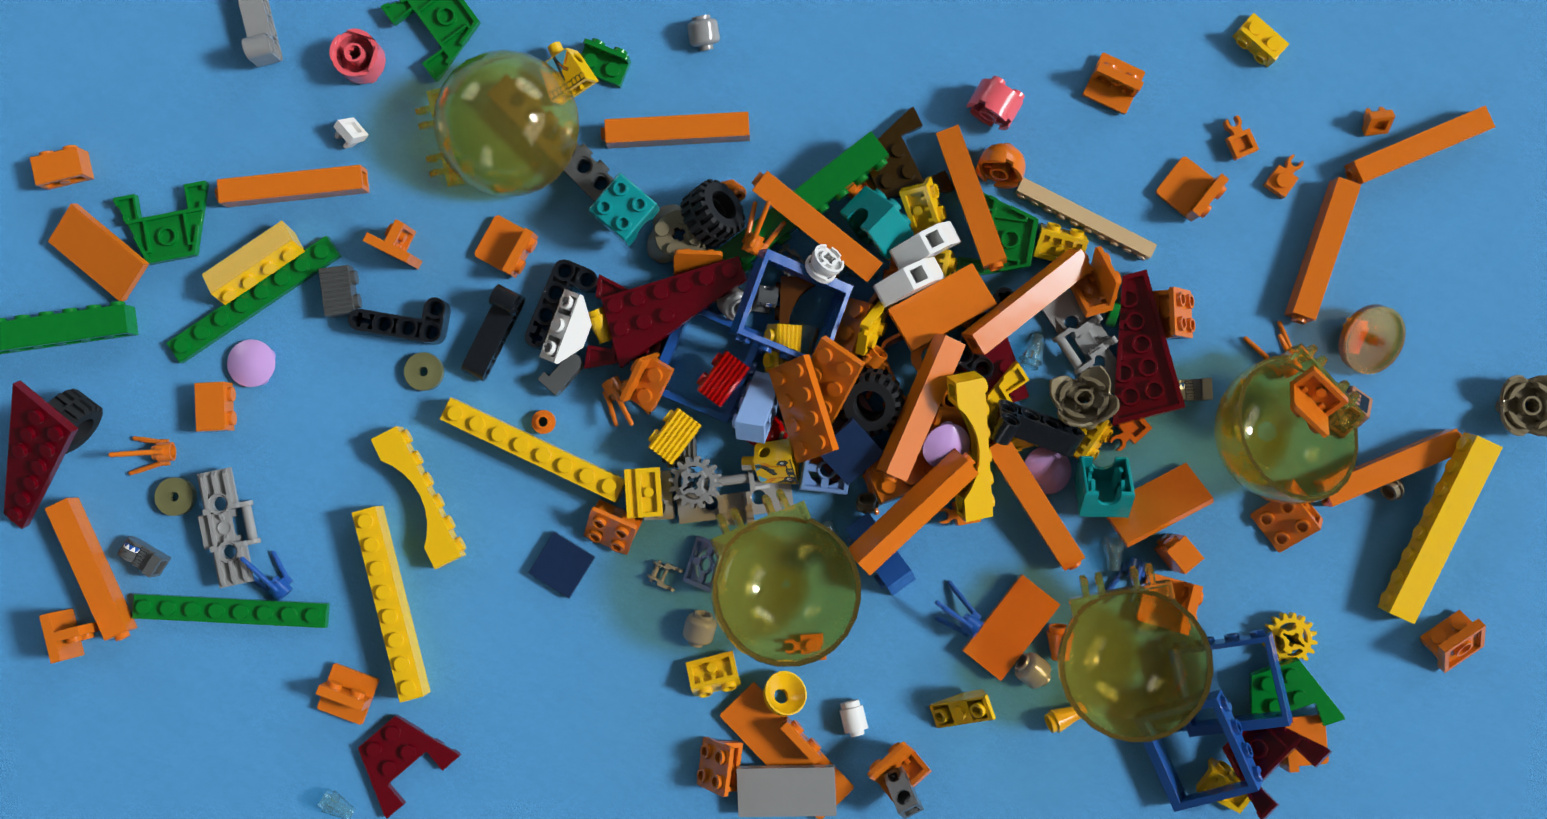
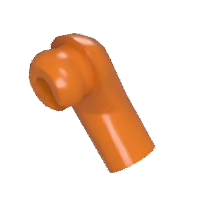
M733 179L720 182L727 185L740 201L745 199L746 189Z

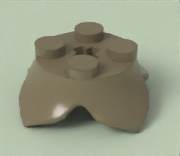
M679 205L662 206L653 219L654 227L648 237L647 252L648 256L658 263L674 262V251L678 249L706 250L705 244L701 240L698 241L693 233H690L688 230L689 228L683 221L684 217L681 215L682 208ZM678 230L685 232L683 234L684 239L681 241L678 238L673 239L675 232Z
M1102 365L1085 369L1076 379H1072L1069 376H1058L1050 379V397L1058 409V418L1069 426L1092 430L1097 424L1115 415L1120 408L1119 399L1111 394V380Z
M1515 375L1509 377L1504 382L1495 408L1500 414L1505 429L1510 434L1524 436L1529 433L1547 437V375H1539L1530 379H1526L1523 375Z

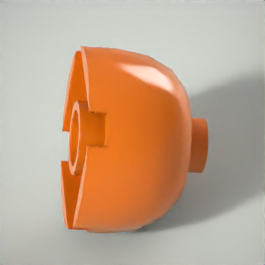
M1010 143L993 144L986 148L976 166L977 175L984 182L987 179L996 182L993 186L1004 189L1017 187L1018 183L1022 182L1026 169L1023 154Z

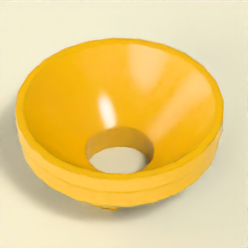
M779 671L766 681L763 688V697L766 706L773 713L779 716H790L798 713L803 708L807 699V692L800 677L789 671ZM776 690H781L785 693L786 701L784 703H778L775 700L774 693Z

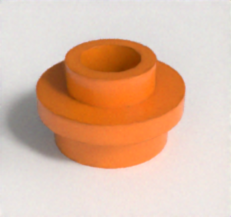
M540 410L533 415L531 423L536 432L547 434L555 428L556 419L550 411ZM545 417L547 419V425L542 427L539 424V421L541 418Z

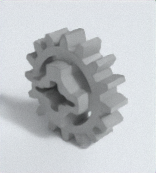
M691 456L685 457L686 464L683 461H678L679 469H671L675 477L668 479L669 482L674 483V486L669 491H676L677 493L673 499H682L681 506H686L689 503L690 509H696L697 504L700 509L704 508L705 501L708 504H712L714 502L712 496L717 497L720 495L716 488L722 486V483L717 482V478H720L722 475L719 473L715 474L714 472L717 465L709 466L710 459L708 458L701 462V456H695L694 461ZM691 466H698L703 470L696 472ZM693 478H699L696 487H691L694 483ZM708 479H710V487H709V488H708ZM691 493H695L696 496H699L700 498L695 499L689 497L688 495Z

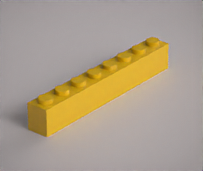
M450 397L440 417V420L615 503L619 502L625 489V479L458 399Z
M1466 432L1458 439L1456 449L1451 459L1447 461L1445 471L1440 481L1435 485L1434 493L1429 503L1424 507L1423 516L1419 524L1413 529L1412 538L1408 546L1403 550L1401 560L1397 568L1392 572L1390 582L1386 590L1381 594L1377 607L1415 624L1503 448L1502 446L1478 435Z
M374 506L352 512L399 702L423 697L431 691L384 507Z

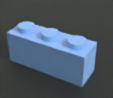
M755 371L752 380H748L746 395L741 397L739 412L734 414L732 420V428H735L736 439L765 444L779 407L769 373Z

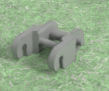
M783 244L782 248L777 252L782 255L787 251L789 253L788 258L796 257L800 263L805 264V261L801 259V256L794 249L790 250L788 248L789 244ZM780 270L785 276H790L789 273Z
M658 560V562L653 561L655 567L652 574L647 575L650 578L649 581L653 582L655 580L658 586L674 592L675 588L664 584V579L669 569L677 570L680 573H683V569L669 563L661 564V560ZM660 567L665 569L661 579L656 577Z

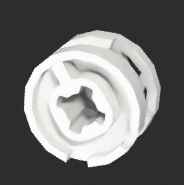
M826 244L816 246L812 255H809L805 261L807 273L817 282L823 284L832 282L836 275L844 268V261L840 259L842 255L833 247L827 248Z

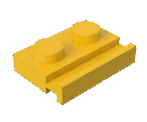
M878 301L860 323L859 327L862 329L858 333L855 351L859 355L865 356L870 348L873 349L878 338L880 336L883 337L886 332L887 323H885L886 313L884 310L887 307L884 308L881 301Z
M660 467L624 469L627 519L663 516Z

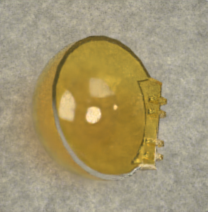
M507 49L487 51L467 59L451 72L441 88L426 91L429 101L428 106L415 109L416 115L419 116L428 113L432 114L433 120L421 122L418 126L419 130L434 128L435 139L440 151L438 154L427 156L426 161L427 163H435L442 160L444 167L429 171L430 177L445 175L448 187L468 184L484 193L502 197L525 196L542 190L556 180L571 160L579 133L578 108L572 91L562 76L547 62L528 53Z
M1300 343L1288 348L1284 355L1273 356L1249 366L1229 384L1218 403L1214 420V438L1223 465L1233 479L1247 491L1268 501L1297 505L1324 500L1339 492L1348 482L1356 465L1358 454L1357 427L1366 415L1356 404L1360 394L1357 391L1347 394L1346 390L1350 383L1347 380L1337 383L1324 369L1328 361L1325 355L1315 359L1314 354L1318 350L1315 344H1311L1306 348ZM1313 365L1348 397L1349 403L1328 416L1329 436L1323 438L1319 433H1313L1308 427L1307 422L1302 417H1296L1290 409V382Z
M778 489L776 490V497L782 510L776 512L771 498L766 494L762 496V501L768 515L744 525L736 507L730 509L731 517L737 528L730 531L725 517L721 513L716 515L722 535L710 539L717 557L711 578V603L716 621L725 637L740 652L758 662L772 666L797 667L822 659L833 652L848 636L859 611L861 579L856 561L847 545L833 530L811 518L804 500L790 506L784 491Z
M1151 563L1145 564V574L1148 583L1140 584L1137 568L1130 566L1132 586L1106 591L1101 572L1095 573L1094 580L1098 592L1089 593L1088 580L1085 575H1080L1079 581L1082 595L1068 597L1072 617L1061 636L1057 654L1058 677L1066 699L1076 714L1087 724L1110 738L1128 742H1151L1172 735L1186 726L1201 710L1210 692L1214 671L1212 650L1206 633L1196 618L1176 601L1172 581L1169 579L1156 581Z

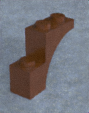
M781 276V282H776L780 306L775 307V320H778L779 324H789L792 310L799 298L817 285L796 276Z

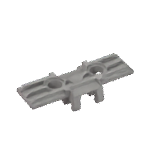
M1067 289L1042 309L1058 333L1052 341L1054 343L1057 342L1075 369L1073 371L1075 375H1078L1087 368L1094 367L1093 364H1095L1096 356L1102 357L1104 360L1103 368L1110 377L1111 394L1115 392L1117 359L1108 347L1117 343L1118 340L1115 335L1112 337L1107 335L1100 324L1103 320L1100 314L1090 319L1086 318L1078 302L1069 289ZM1071 316L1077 320V327L1075 329L1065 326L1064 322L1067 317ZM1070 334L1086 358L1085 363L1081 362L1066 340V335Z
M232 467L197 474L204 508L202 510L203 515L198 516L204 550L210 549V553H213L219 588L255 581L253 572L240 561V557H245L251 562L248 545L261 543V538L257 536L252 511L253 500L239 502ZM219 497H223L226 500V507L222 511L217 510L215 507V501ZM242 508L248 538L246 541H243L241 535H236L233 517L237 516V509ZM227 545H233L236 549V554L233 558H228L224 553Z
M753 471L717 478V482L722 483V486L749 483L750 491L722 494L715 497L718 501V506L714 510H708L706 507L700 509L698 504L696 509H690L689 503L686 506H681L682 499L677 500L679 524L720 519L721 529L728 528V525L742 523L755 525L754 515L794 510L791 484L754 481ZM761 490L765 493L766 500L764 503L755 504L752 501L754 491ZM691 493L688 495L691 498H700L699 496L697 497L695 493Z

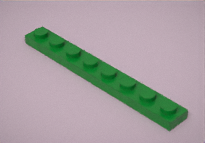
M328 236L323 237L305 249L304 253L227 305L223 304L168 341L167 345L179 363H185L316 275L319 269L326 268L341 258V254Z
M138 593L134 594L132 618L327 628L330 603Z

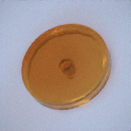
M1379 304L1368 305L1355 312L1345 323L1339 338V353L1344 364L1362 374H1375L1389 367L1399 356L1405 342L1406 329L1401 315L1394 309Z

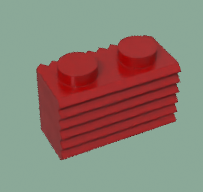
M727 350L723 354L719 352L711 362L714 367L709 373L704 372L696 382L699 385L697 391L720 408L750 370V367Z

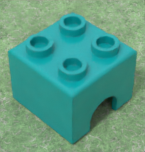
M619 173L589 207L588 211L597 221L629 247L637 238V234L643 225L649 220L652 221L660 209L654 200L623 174Z
M864 186L840 211V214L859 240L866 245L873 241L874 245L880 250L879 254L888 260L892 257L889 251L911 238L914 234L909 226L911 223L910 219L902 212H899L901 209L900 204L893 198L887 200L885 194L878 188L873 191L869 187Z
M1079 456L1074 476L1079 517L1128 518L1135 498L1129 457H1115L1112 464L1098 467L1093 464V456Z

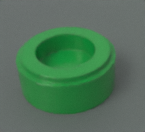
M1115 303L1113 310L1107 312L1105 319L1107 326L1115 327L1121 304Z

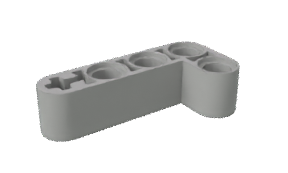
M238 0L247 38H243L241 42L246 57L257 67L283 61L269 1Z

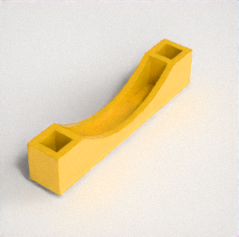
M976 371L946 376L948 400L957 408L965 421L970 438L969 456L976 462L973 467L979 473L955 496L956 513L965 522L993 517L995 499L991 489L994 479L990 471L992 453L988 439L991 438V432L987 425V416L989 415V406L986 402L985 394L988 391L987 381Z
M396 426L372 438L371 441L380 460L403 473L411 481L421 497L427 519V536L424 549L434 569L442 568L465 556L464 550L466 545L460 536L457 537L453 529L456 527L450 515H446L443 506H445L444 500L439 493H435L432 487L434 480L429 472H425L422 463H424L423 458L418 450H414L411 444L413 438L408 429Z

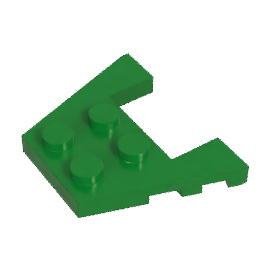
M400 0L392 4L386 3L380 6L394 26H397L416 12L442 49L422 63L436 83L440 81L481 24L464 0Z
M204 180L183 184L187 209L143 218L138 195L131 194L113 198V202L123 215L122 218L125 224L132 231L133 238L144 259L150 265L199 256L209 182Z
M983 193L990 213H992L991 216L1007 257V263L1003 264V268L990 272L989 269L984 271L979 259L958 256L956 271L973 263L980 276L1030 268L1039 219L998 200V198L992 195L989 196Z
M1297 657L1280 662L1291 711L1314 704L1323 726L1345 720L1341 711ZM1270 666L1249 673L1250 714L1281 711Z

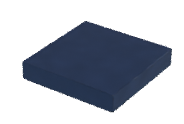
M853 417L834 432L839 449L821 456L847 485L879 460L884 452Z
M555 531L528 573L570 598L595 559V556Z

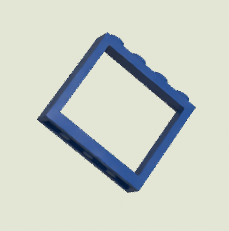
M770 249L759 250L729 333L736 335L735 340L749 344L751 341L758 344L757 349L771 353L773 350L780 353L779 358L786 361L805 355L743 329L766 265L769 264L834 293L814 351L823 336L826 335L834 341L853 286L836 278L828 284L817 282L807 273L804 264Z
M704 310L697 314L728 328H731L733 323L732 320L709 310ZM688 322L669 335L659 359L669 366ZM744 326L743 328L747 331L764 337V333H761L747 326ZM752 344L744 363L750 367V370L731 394L723 413L666 389L662 396L728 424L729 420H733L734 414H737L739 407L736 406L738 398L744 397L746 394L745 382L748 375L753 376L758 363L754 361L757 353L762 355L763 351L757 349L758 344Z
M1264 629L1250 631L1249 635L1239 636V633H1230L1224 635L1223 639L1215 640L1214 636L1200 638L1199 642L1190 643L1189 640L1175 642V645L1170 648L1169 654L1180 701L1193 697L1183 654L1265 643L1281 711L1234 716V719L1239 720L1243 731L1290 726L1293 718L1272 632L1265 633ZM1196 711L1184 715L1189 737L1224 733L1218 718L1198 720Z
M1221 689L1140 712L1133 721L1174 812L1257 792L1263 782L1260 774L1261 768L1255 765L1252 758V748L1248 742L1245 743L1242 736V726L1239 720L1234 719L1231 712V702L1227 701ZM1213 707L1245 781L1186 795L1154 723Z

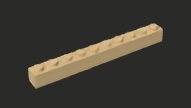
M1024 177L1014 192L1018 198L1030 201V204L1033 206L1044 208L1043 210L1047 213L1056 214L1061 220L1066 219L1070 221V224L1073 226L1084 228L1083 230L1087 233L1096 234V237L1101 240L1106 239L1110 241L1111 245L1123 248V251L1137 255L1136 257L1140 260L1150 259L1157 244Z

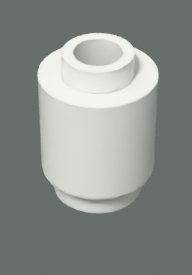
M859 699L841 703V710L839 712L845 734L850 733L851 737L865 734L864 730L868 728L863 705H860Z

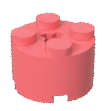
M361 29L346 30L347 32L341 35L338 34L333 39L329 50L334 67L353 83H375L385 68L386 58L382 47L370 34Z
M993 76L992 79L985 78L980 81L967 104V108L971 107L970 113L982 123L990 127L995 123L1000 125L998 127L999 130H1008L1023 105L1025 95L1019 90L1006 86V82L1002 78Z

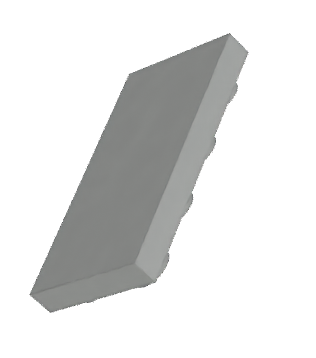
M835 765L737 766L736 768L739 817L836 816Z

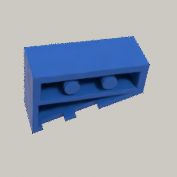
M869 512L845 529L849 535L845 539L850 546L875 523ZM898 551L875 571L876 575L874 576L881 588L886 586L892 596L916 579L912 570Z

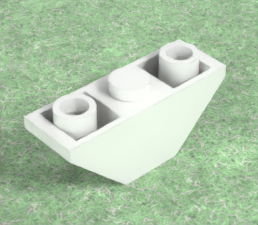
M946 221L917 233L891 249L889 253L900 270L921 259L931 258L962 241L951 221Z
M935 257L924 258L875 284L873 288L885 308L944 279L945 276Z
M564 289L539 357L558 364L584 347L592 324L583 295Z

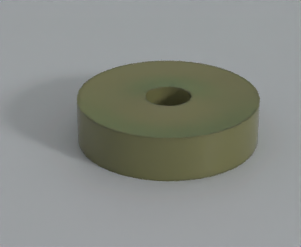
M421 352L414 354L407 360L404 367V376L412 388L430 391L438 387L442 382L444 366L435 355ZM426 367L428 373L427 375L422 376L421 369Z
M180 477L168 478L162 481L156 488L155 503L158 509L166 515H184L194 507L197 500V492L194 485L187 479ZM175 492L179 496L177 501L173 499Z

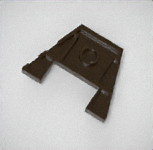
M911 107L878 138V141L889 154V158L886 160L888 164L878 172L874 169L868 174V177L874 188L882 191L887 199L901 198L899 194L901 188L921 184L925 181L902 138L921 129L923 126L914 107ZM945 170L931 176L933 184L936 183L939 193H950L954 190Z

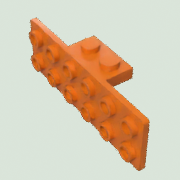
M755 682L749 685L720 714V717L766 765H834L820 751L821 746L812 737L809 739L803 733L804 728L795 719L792 721L788 716H779L766 706L763 690ZM835 766L837 806L854 789V785ZM815 816V817H816L817 819H823L825 816Z

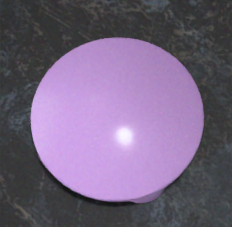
M252 339L242 341L234 346L229 353L227 360L228 372L232 379L242 386L257 387L265 385L275 370V352L261 341Z
M945 421L933 429L925 438L922 445L923 456L931 466L935 467L954 448L962 455L965 452L968 453L970 438L964 428L953 424L951 421Z
M1039 447L1033 450L1024 460L1044 494L1059 492L1069 482L1071 464L1067 456Z

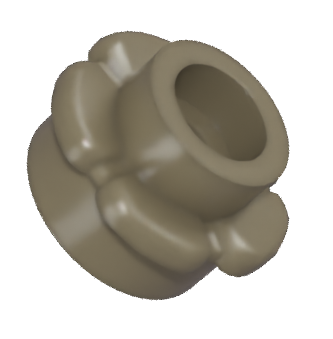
M1396 480L1381 486L1380 491L1390 501L1399 500L1403 497L1404 485L1401 481Z
M865 492L857 497L856 509L863 514L868 512L871 514L879 507V502L873 493Z

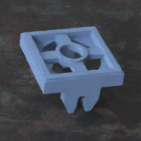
M811 460L802 463L799 490L847 495L849 485L841 478L834 483L830 480V478L837 474L834 470L829 475H824L820 472L821 466L826 463L824 460L820 461L819 464L810 463ZM809 471L818 472L821 481L818 477L812 479Z
M697 535L683 582L720 596L735 547ZM707 549L706 555L701 556L703 552ZM715 549L718 550L721 557L719 565L715 564L713 558ZM708 558L710 564L708 569L704 571L703 562ZM712 571L716 572L713 581L705 582L708 574Z

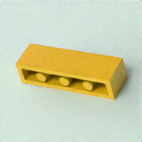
M281 220L204 272L202 276L211 295L224 305H227L304 253L305 250L296 233Z

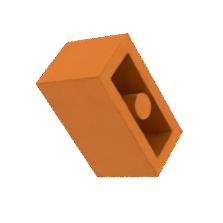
M67 145L62 147V150L55 152L42 151L39 152L38 156L30 157L35 185L46 190L94 179L88 151L76 145Z
M194 383L196 432L234 431L237 415L233 401L236 399L233 383Z
M1167 533L1157 540L1158 545L1153 548L1171 571L1187 574L1205 559L1185 535L1172 533L1169 535Z

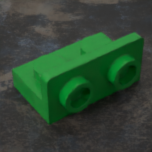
M585 38L583 41L585 47L581 55L596 78L621 88L631 64L627 52L619 47L609 48L599 39L592 38V40Z

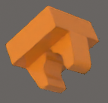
M1379 107L1377 111L1371 112L1370 108H1366L1362 126L1364 136L1388 134L1395 118L1393 110H1385L1384 107Z

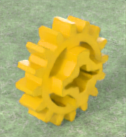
M1280 612V619L1274 616L1270 617L1273 623L1271 625L1265 623L1264 626L1268 629V632H1272L1274 642L1276 639L1277 643H1275L1279 663L1295 657L1308 661L1309 659L1306 654L1308 652L1315 653L1311 645L1318 644L1317 641L1312 640V636L1317 634L1316 631L1310 630L1313 625L1312 622H1304L1305 616H1297L1293 612H1289L1288 616L1286 613ZM1288 623L1286 627L1280 628L1282 625ZM1283 634L1289 635L1296 643L1290 642ZM1299 649L1297 652L1291 654L1293 650Z

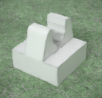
M354 117L340 119L333 126L336 129L335 138H344L346 141L343 145L345 149L354 147L359 142L365 141L368 137V133Z

